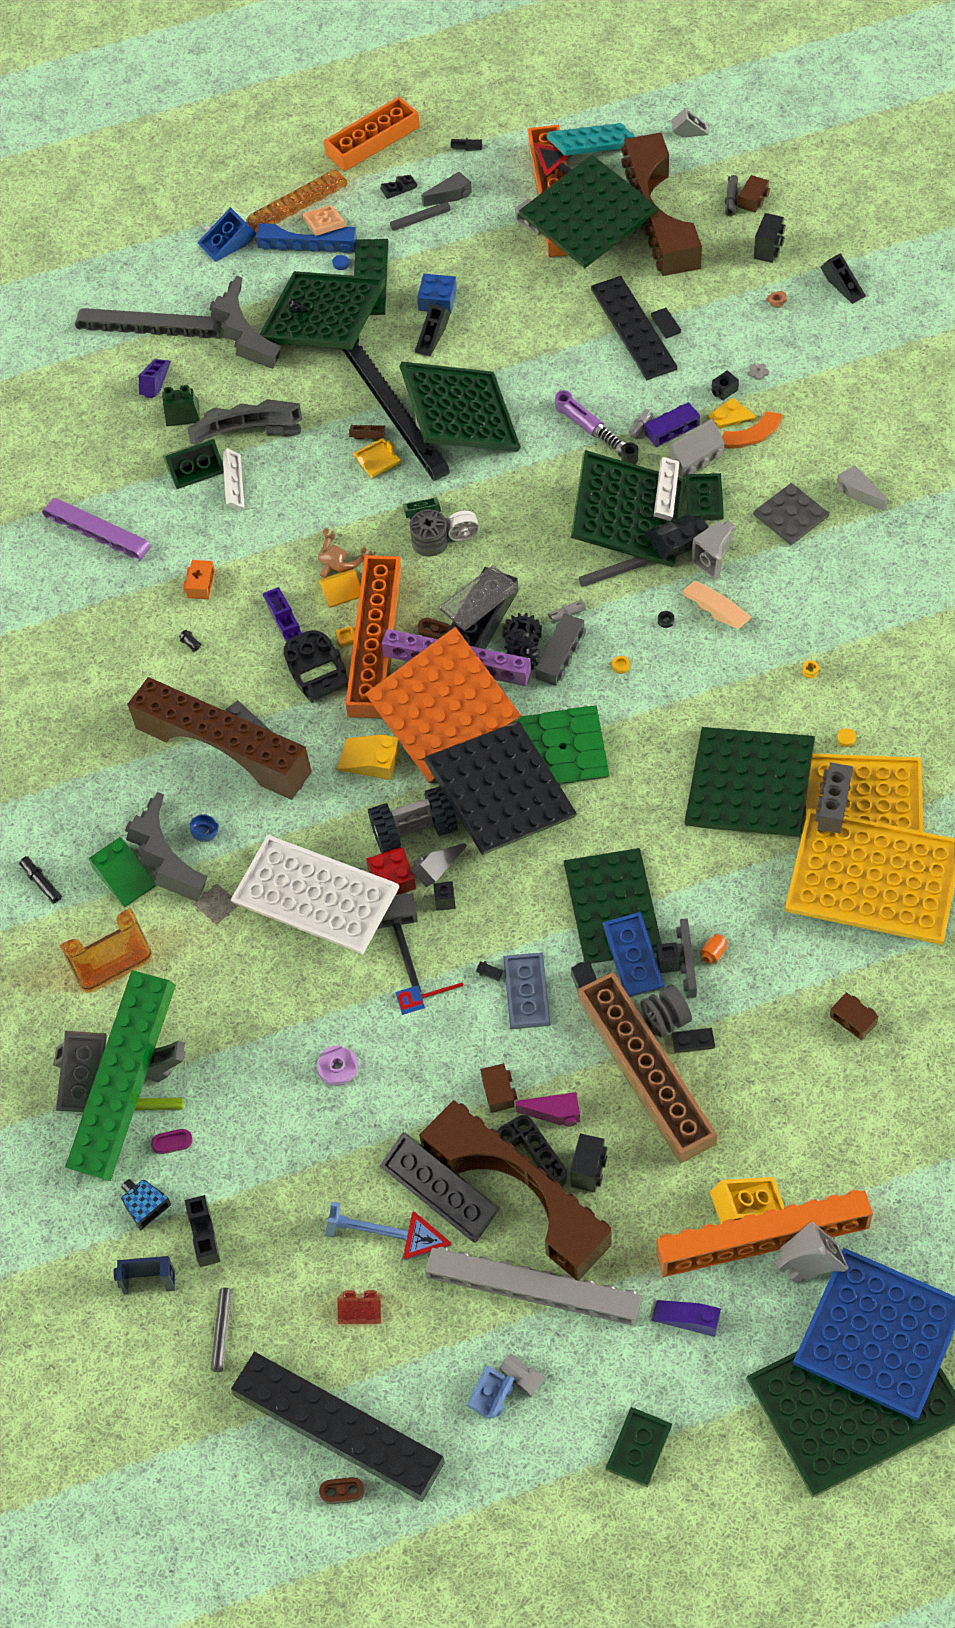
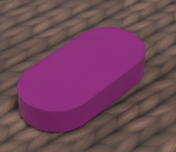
M186 1129L173 1130L155 1135L151 1141V1147L157 1154H167L187 1149L191 1146L193 1138Z

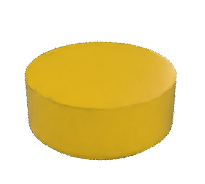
M617 656L612 660L614 672L622 674L629 670L630 661L627 657Z
M843 728L837 733L839 745L843 747L854 745L856 734L852 729Z

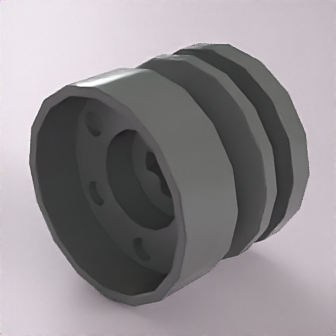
M428 509L416 513L411 518L409 524L413 549L418 554L427 557L437 556L447 548L449 542L447 522L442 513Z
M672 984L659 991V998L652 994L649 996V999L645 998L640 1001L641 1009L648 1025L660 1038L667 1035V1032L671 1033L674 1031L673 1024L680 1028L692 1021V1015L687 1002L681 992Z

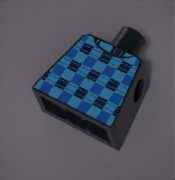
M128 1179L121 1186L126 1193L121 1197V1200L140 1231L171 1206L169 1198L144 1179L138 1184Z

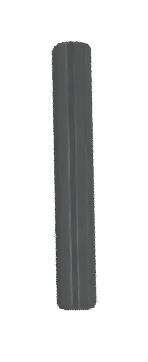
M444 202L390 222V227L395 231L451 210L450 204Z
M635 557L580 576L579 583L584 587L645 566L647 561L646 559Z
M220 1288L211 1361V1370L213 1372L223 1371L232 1293L230 1288Z

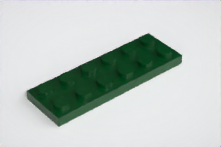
M356 239L354 276L385 278L386 282L370 315H386L388 239Z

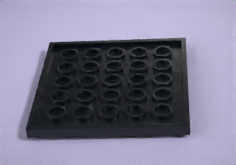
M519 721L435 752L424 759L481 855L570 820L577 815Z

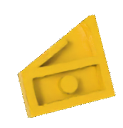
M731 398L709 414L708 420L713 419L716 426L721 429L729 425L741 424L743 421H754L756 416L734 398Z

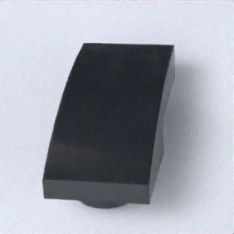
M411 175L397 176L395 182L381 184L380 190L389 199L417 188L418 184Z

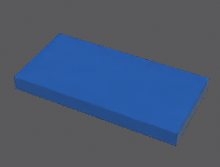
M641 912L603 922L602 925L621 985L628 996L633 997L664 988L665 985Z

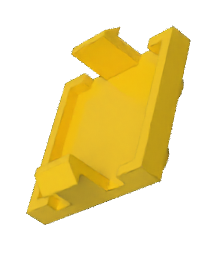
M383 438L353 453L355 459L371 479L401 464V459L394 452L396 447L391 441H385Z

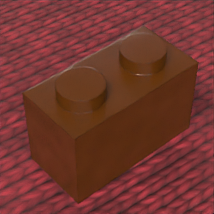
M751 175L738 195L737 207L756 213L757 209L762 207L764 198L769 196V180Z
M847 992L831 1008L830 1017L861 1041L877 1025L879 1017L872 1008H867L856 996H851Z
M505 1064L480 1069L490 1112L514 1108L517 1094L515 1088L510 1086L509 1082H512L510 1070H506Z

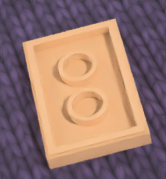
M333 205L302 214L305 223L315 236L346 227L344 219Z

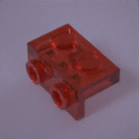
M354 1290L343 1291V1294H339L337 1298L338 1324H381L382 1294L377 1293L376 1290H366L364 1294H356Z

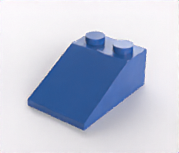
M230 207L199 240L198 244L216 262L245 247L257 233Z

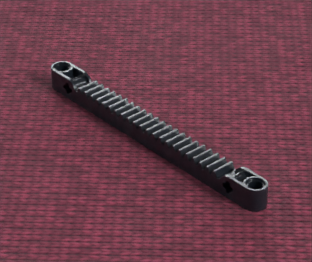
M359 337L352 349H342L431 479L435 481L450 474L449 467L438 449L434 446H429V443H424L420 429L416 426V422H413V417H410V413H407L403 403H400V399H397L396 394L394 395V390H391V386H388V382L385 381L384 376L382 377L381 372L375 367V363H372V359H369L368 354L366 355V350H363V346L358 345Z

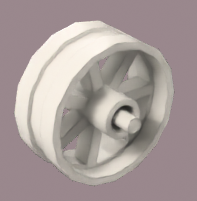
M471 511L456 512L448 517L446 521L448 535L454 541L472 539L480 531L477 516Z

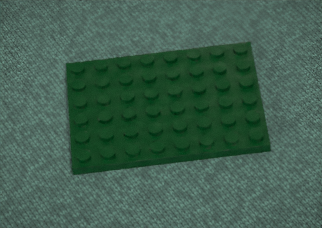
M798 1351L746 1377L812 1498L955 1425V1390L941 1367L938 1370L918 1421L793 1365Z

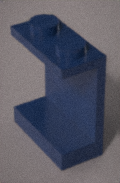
M169 1256L117 1260V1268H114L113 1272L114 1280L117 1281L118 1288H121L124 1295L128 1294L129 1278L160 1276L166 1291H175V1269Z

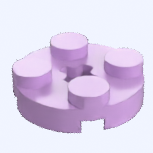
M342 1046L328 1047L321 1053V1057L317 1061V1070L320 1078L330 1086L347 1084L357 1075L358 1062L356 1055L352 1050ZM335 1062L343 1064L340 1069L332 1068L335 1066Z

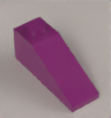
M576 1092L515 1101L516 1112L567 1127L574 1126L580 1122V1110Z

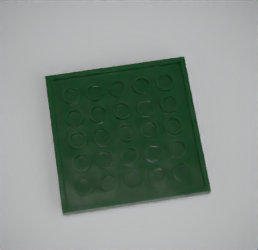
M591 155L521 208L519 215L585 269L659 210L658 206L594 155Z
M294 271L262 328L260 335L273 343L352 349L386 284L385 278ZM289 299H295L307 309L301 313L292 312L288 307Z
M401 362L399 367L424 443L519 451L521 446L494 372Z
M585 450L582 457L570 538L673 567L676 556L663 561L644 534L647 530L670 522L654 517L659 471ZM679 477L677 478L674 512L671 521L681 517L685 479Z
M702 727L684 821L685 825L800 837L815 736Z

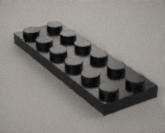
M406 1132L401 1134L380 1165L382 1169L473 1243L478 1241L500 1209Z

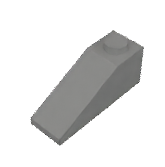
M856 466L838 475L837 488L841 493L844 492L848 497L879 510H887L888 499Z

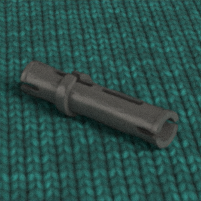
M736 175L728 177L727 197L725 198V214L727 216H732V211L733 215H735V207L738 203L736 198L738 177Z

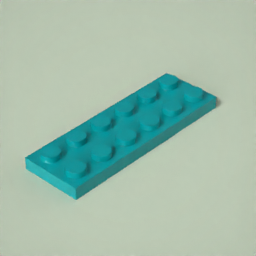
M616 123L548 132L546 138L567 156L621 149L624 146V139L635 136L625 128V125Z

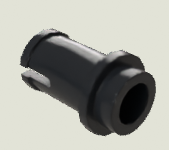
M184 630L180 633V641L185 643L193 652L201 648L202 644L192 636L191 631Z
M480 961L476 972L479 973V976L484 975L499 981L503 970L487 964V961Z

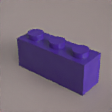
M689 402L679 405L677 408L645 423V435L655 447H658L700 426V414Z

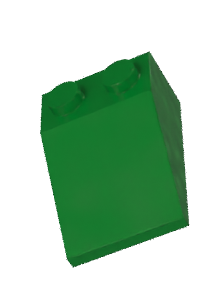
M121 837L89 857L92 869L124 907L156 886L141 862Z

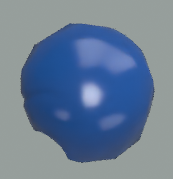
M199 814L192 818L189 829L194 839L200 842H208L217 835L219 824L213 817L207 814Z

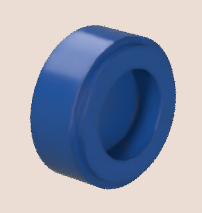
M345 255L335 256L332 260L333 267L336 270L347 269L349 266L348 257Z

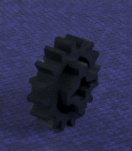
M518 613V617L511 615V620L506 619V624L503 625V638H505L506 642L507 639H511V635L523 632L529 633V637L534 636V642L539 643V638H542V625H540L539 619H534V615L528 617V613H525L524 616Z
M519 632L511 635V639L506 640L508 643L507 646H504L507 650L506 654L530 658L531 670H534V666L538 665L536 660L541 659L538 655L541 649L536 647L539 643H534L535 637H529V633Z

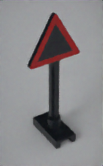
M534 144V149L545 177H548L557 168L565 174L572 170L563 163L571 155L565 156L556 147Z

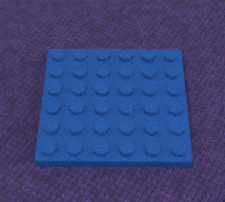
M843 1248L842 1254L848 1269L845 1272L832 1273L794 1358L793 1365L918 1421L955 1332V1296Z

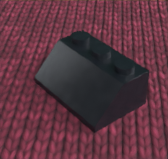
M685 515L647 530L644 534L663 561H666L692 550L693 538L705 531L709 526L703 518Z

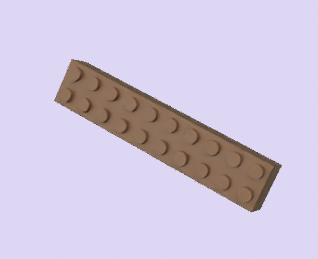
M614 972L579 988V1003L680 1164L715 1146L717 1143V1133Z

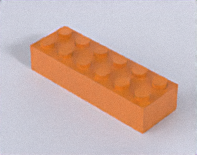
M399 96L325 139V154L345 172L420 127L419 113Z

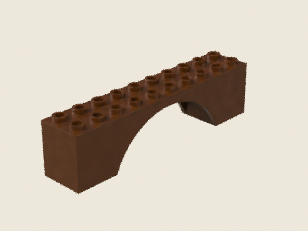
M662 132L624 139V146L621 147L622 155L624 156L621 159L622 167L626 168V179H630L629 184L651 202L653 200L650 195L662 181L669 178V152ZM658 208L659 211L642 224H645V235L649 236V247H653V259H657V271H661L662 276L701 269L702 245L694 223L673 218Z
M147 677L127 704L136 729L165 743L173 737H189L207 743L239 763L254 777L260 786L290 800L295 797L312 772L305 746L150 677Z
M453 1100L419 1134L421 1145L457 1174L478 1169L494 1170L511 1175L526 1184L539 1198L548 1217L549 1225L545 1238L546 1255L575 1280L579 1281L612 1246V1230L607 1222L598 1220L590 1208H584L573 1194H567L562 1190L563 1187L557 1181H551L546 1177L547 1174L543 1169L534 1167L526 1155L517 1153L515 1147L510 1142H504L494 1129H488L484 1125L483 1120L478 1116L474 1117L470 1114L464 1104H458Z

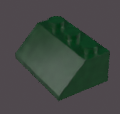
M212 438L163 455L176 489L224 473L220 454L215 440Z

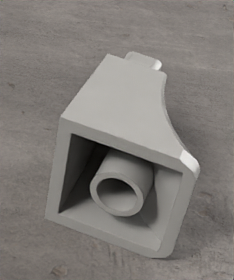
M729 520L723 524L718 521L693 538L691 561L715 580L720 577L722 559L729 551L730 544L734 542V537L731 533L735 531L736 526Z
M813 1221L780 1248L782 1255L775 1260L778 1269L782 1272L792 1267L787 1273L795 1283L803 1278L810 1281L825 1273L845 1272L848 1269L838 1243Z

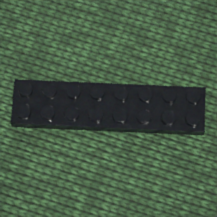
M622 276L591 286V291L646 381L677 370L675 361Z

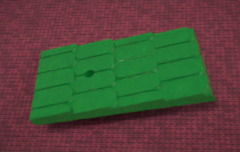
M597 705L526 715L514 721L521 723L559 785L610 776Z

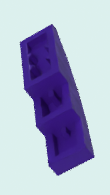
M277 587L262 593L285 642L301 634L300 626L280 588Z

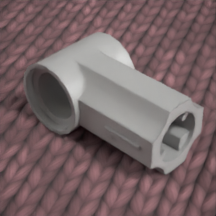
M513 1354L507 1356L499 1367L500 1371L506 1376L514 1378L516 1386L520 1390L523 1389L527 1392L528 1397H531L545 1381L544 1377L536 1369L528 1368Z

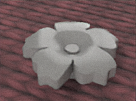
M753 363L748 374L752 377L756 376V380H761L764 376H768L769 371L765 369L766 365L764 363L758 364V366Z

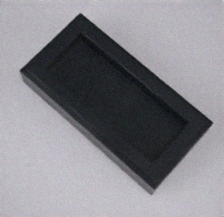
M666 307L651 313L652 319L666 339L681 333L680 327Z

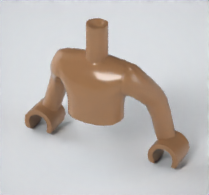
M325 528L323 530L325 541L318 555L319 562L325 565L320 572V576L326 578L331 569L338 572L354 569L364 561L365 555L373 556L372 551L370 550L369 553L365 554L366 547H362L360 550L361 555L352 562L344 563L348 555L347 552L336 545H332L329 548L330 542L335 538V534L332 531L331 534L327 535L329 530Z

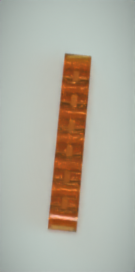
M332 170L251 213L247 217L246 222L257 233L259 223L278 224L288 216L297 214L301 209L312 206L316 201L319 202L325 199L326 196L338 192L342 187L345 188L348 181L338 170Z

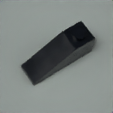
M841 253L830 258L820 267L827 280L852 304L866 297Z
M430 304L415 349L416 353L431 356L446 329L450 313L446 308Z

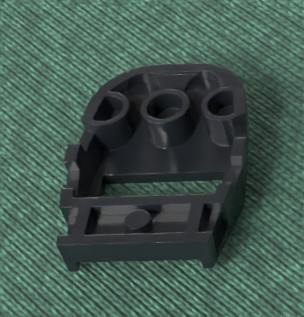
M311 630L294 636L286 642L283 653L289 671L297 687L311 703L346 686L348 688L349 678H347L346 667L341 659V654L338 648L336 649L332 645V641L326 634L317 630ZM331 661L335 665L336 670L306 683H303L299 676Z

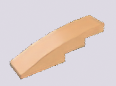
M695 580L682 591L685 597L696 601L698 607L710 612L714 619L736 629L741 628L751 619L750 615L729 599Z

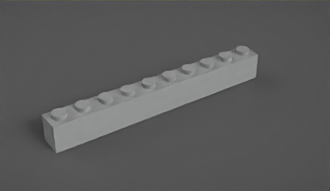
M444 1247L431 1249L425 1271L428 1279L636 1326L641 1306L642 1295L633 1290L621 1291L611 1285L599 1286L589 1280L582 1282L567 1275L560 1277L555 1276L549 1271H533L528 1266L516 1267L506 1261L498 1263L484 1256L476 1258L466 1252H450L449 1249Z

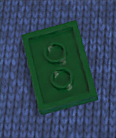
M721 473L686 474L687 515L703 518L704 520L724 519Z
M630 1407L607 1463L606 1471L648 1488L672 1428V1423Z

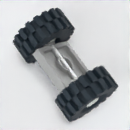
M440 786L425 790V800H418L391 811L387 803L368 809L370 823L381 853L401 848L399 837L432 827L433 824L438 836L458 831L455 811Z

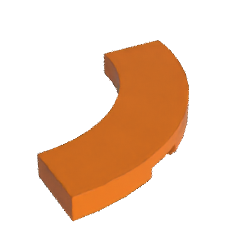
M765 411L763 418L748 429L724 431L722 436L724 448H743V446L754 445L765 440L767 436L778 428L783 414Z

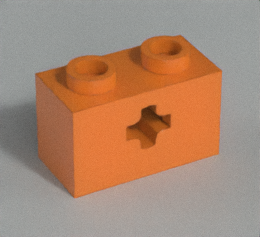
M191 561L190 567H187L188 578L187 581H184L183 586L188 598L209 599L215 573L213 561Z

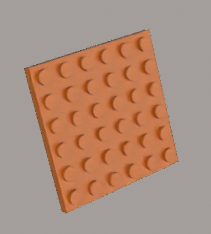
M456 627L365 693L430 784L436 779L424 761L426 756L512 724L521 717L519 711Z

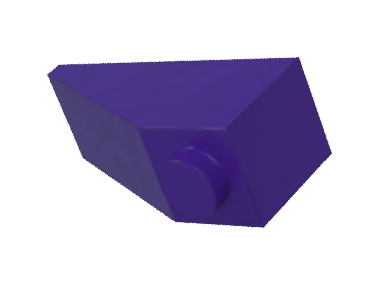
M154 359L138 375L139 395L153 398L161 391L171 363L170 360Z
M657 1300L652 1321L715 1337L721 1308L701 1303Z

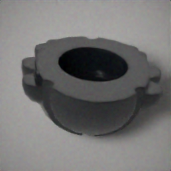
M289 299L288 307L292 312L301 313L307 309L295 299Z

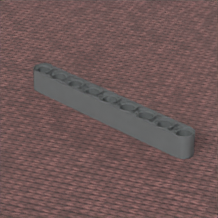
M81 308L78 311L75 326L79 330L82 328L93 331L151 333L153 335L167 334V336L183 335V337L199 336V338L216 337L215 339H218L222 322L214 320L210 316Z

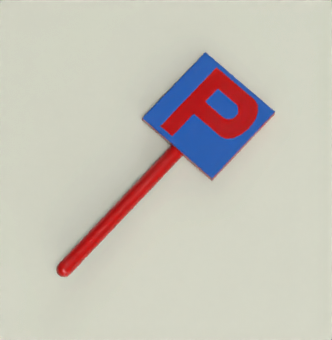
M461 982L422 995L418 985L395 993L401 1013L404 1015L424 1009L423 998L462 987L464 984Z

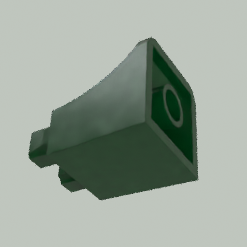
M182 385L180 390H173L171 387L164 388L162 396L166 427L193 424L200 420L199 400L192 388L188 385Z

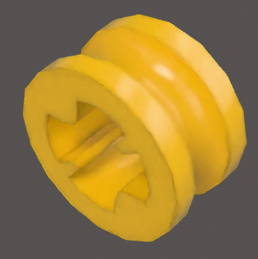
M809 660L803 664L802 674L805 677L815 678L818 675L819 665L817 662ZM808 667H812L813 672H809Z

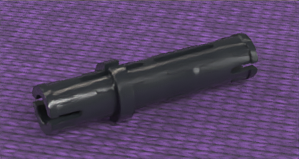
M29 856L23 857L19 865L26 871L28 878L37 884L52 904L58 902L62 895L43 875L42 869L37 867Z

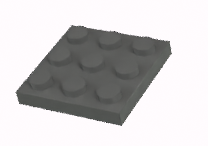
M790 483L753 511V515L787 543L793 545L828 518L829 512L794 484Z

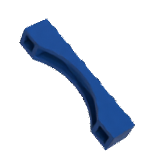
M259 223L256 239L258 248L264 250L290 249L295 251H342L348 253L355 252L357 234L356 227H343L317 236L314 234L304 235L288 232L276 224Z

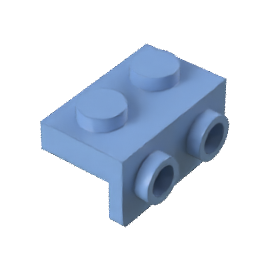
M486 1366L466 1406L488 1419L499 1416L504 1408L502 1403L505 1397H508L513 1390L512 1383L514 1378L512 1376L506 1377L490 1366Z

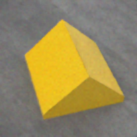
M353 569L318 580L329 608L359 598L360 584L356 571Z

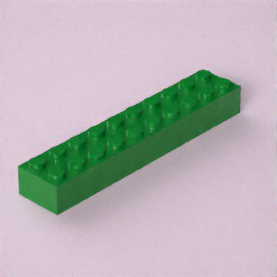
M131 970L65 1166L66 1168L111 1182L176 987L170 980Z

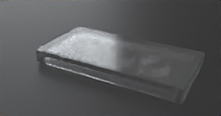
M492 565L442 603L439 608L465 631L517 591L518 585Z

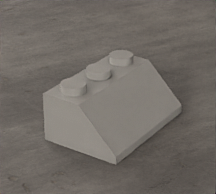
M713 419L673 442L670 446V459L679 461L678 474L683 479L686 477V474H695L696 470L701 467L705 468L715 458H721L724 453V441Z

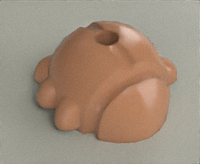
M783 291L772 292L766 300L771 306L779 308L787 302L786 293Z

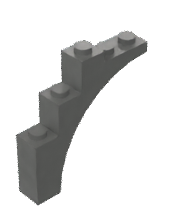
M236 276L234 281H230L228 292H224L223 297L217 296L216 300L211 302L209 308L211 318L223 323V337L236 341L234 347H236L237 356L273 369L279 358L281 346L258 334L243 316L238 299L243 278Z
M266 399L258 405L240 403L230 410L212 408L204 413L203 419L188 427L190 443L196 445L213 436L253 426H293L302 420L300 403Z
M157 792L154 798H150L147 804L148 810L143 811L141 817L136 815L133 821L128 822L125 829L128 832L126 840L141 846L139 851L142 854L141 863L156 868L153 875L156 876L155 885L198 902L205 888L208 876L184 863L165 841L159 820V812L164 794Z
M178 1040L169 1045L155 1048L145 1078L160 1082L169 1077L171 1069L183 1062L185 1058V1043ZM63 1043L56 1047L53 1066L59 1068L61 1067Z

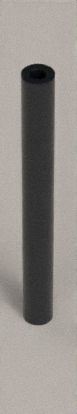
M395 923L393 928L411 986L418 985L421 992L401 924Z

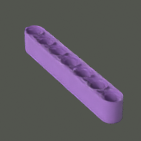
M53 498L42 510L46 518L49 517L58 524H64L73 531L77 530L88 538L92 537L103 545L107 544L116 551L120 550L131 558L135 557L139 559L138 561L151 548L149 542L57 498Z

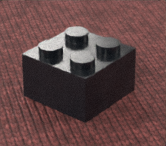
M769 213L764 214L755 235L754 259L773 263L774 259L778 258L780 253L779 246H783L785 240L783 236L786 228L784 217Z
M580 1133L570 1170V1184L572 1188L595 1193L596 1187H601L602 1171L606 1167L608 1158V1147H605L604 1138Z

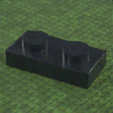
M712 1028L672 1032L674 1053L715 1049Z

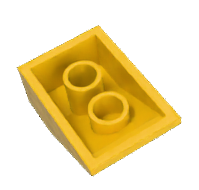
M381 734L346 738L337 770L391 780L401 750L399 739Z
M774 1177L721 1180L710 1191L721 1224L728 1219L739 1220L749 1214H755L756 1216L764 1214L765 1211L770 1209L778 1211L785 1208Z

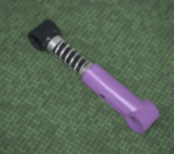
M561 390L556 393L555 408L559 413L565 414L590 435L596 436L604 444H607L608 447L614 449L618 456L621 457V461L631 464L638 462L639 449L635 443H626L619 439L618 436L615 437L612 431L609 432V429H605L604 423L575 401L569 391Z

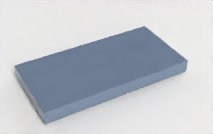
M543 952L503 956L510 1029L551 1026Z

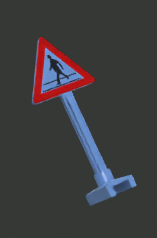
M331 1203L325 1236L334 1237L337 1228H350L406 1240L403 1254L404 1261L431 1253L432 1248L438 1249V1247L446 1248L451 1246V1242L415 1211L412 1212L409 1229L402 1230L349 1219L348 1216L340 1215V1203Z

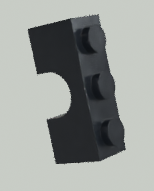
M202 1195L184 1200L199 1266L204 1267L221 1262L206 1196Z

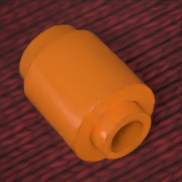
M719 934L711 936L700 951L702 960L708 964L717 963L727 949V940Z

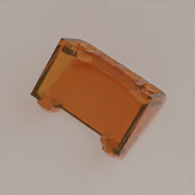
M131 908L117 916L116 922L119 929L86 947H83L82 943L76 939L68 940L59 945L69 969L84 992H94L130 973L131 970H136L147 964L152 959L150 946Z

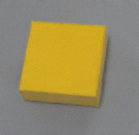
M353 626L335 630L340 647L353 644L355 634Z

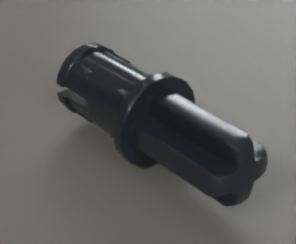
M451 139L450 146L454 149H466V151L467 149L482 150V139Z

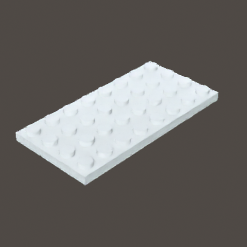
M267 835L232 896L231 902L363 955L396 895L399 885Z

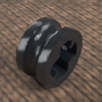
M670 611L660 612L658 615L659 626L663 628L673 626V613ZM665 617H668V618H669V619L667 620V622H666V621H663V619H665Z

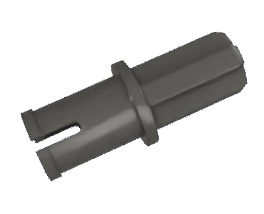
M267 425L266 433L267 436L300 434L301 425Z

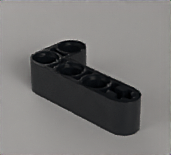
M520 1115L497 1130L500 1138L504 1136L511 1137L509 1140H503L504 1142L508 1141L514 1147L522 1143L537 1167L543 1169L547 1174L546 1177L551 1181H557L562 1187L566 1185L567 1170L529 1116ZM522 1125L529 1127L526 1130L519 1129ZM534 1141L540 1143L537 1146L530 1145V1143ZM543 1158L551 1159L549 1162H542L541 1160Z

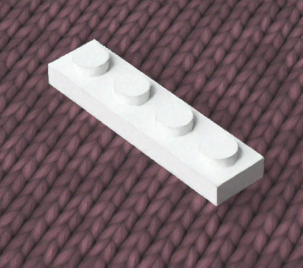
M226 448L222 452L226 506L242 511L244 509L241 455Z
M662 457L660 461L654 517L671 521L673 518L679 461Z

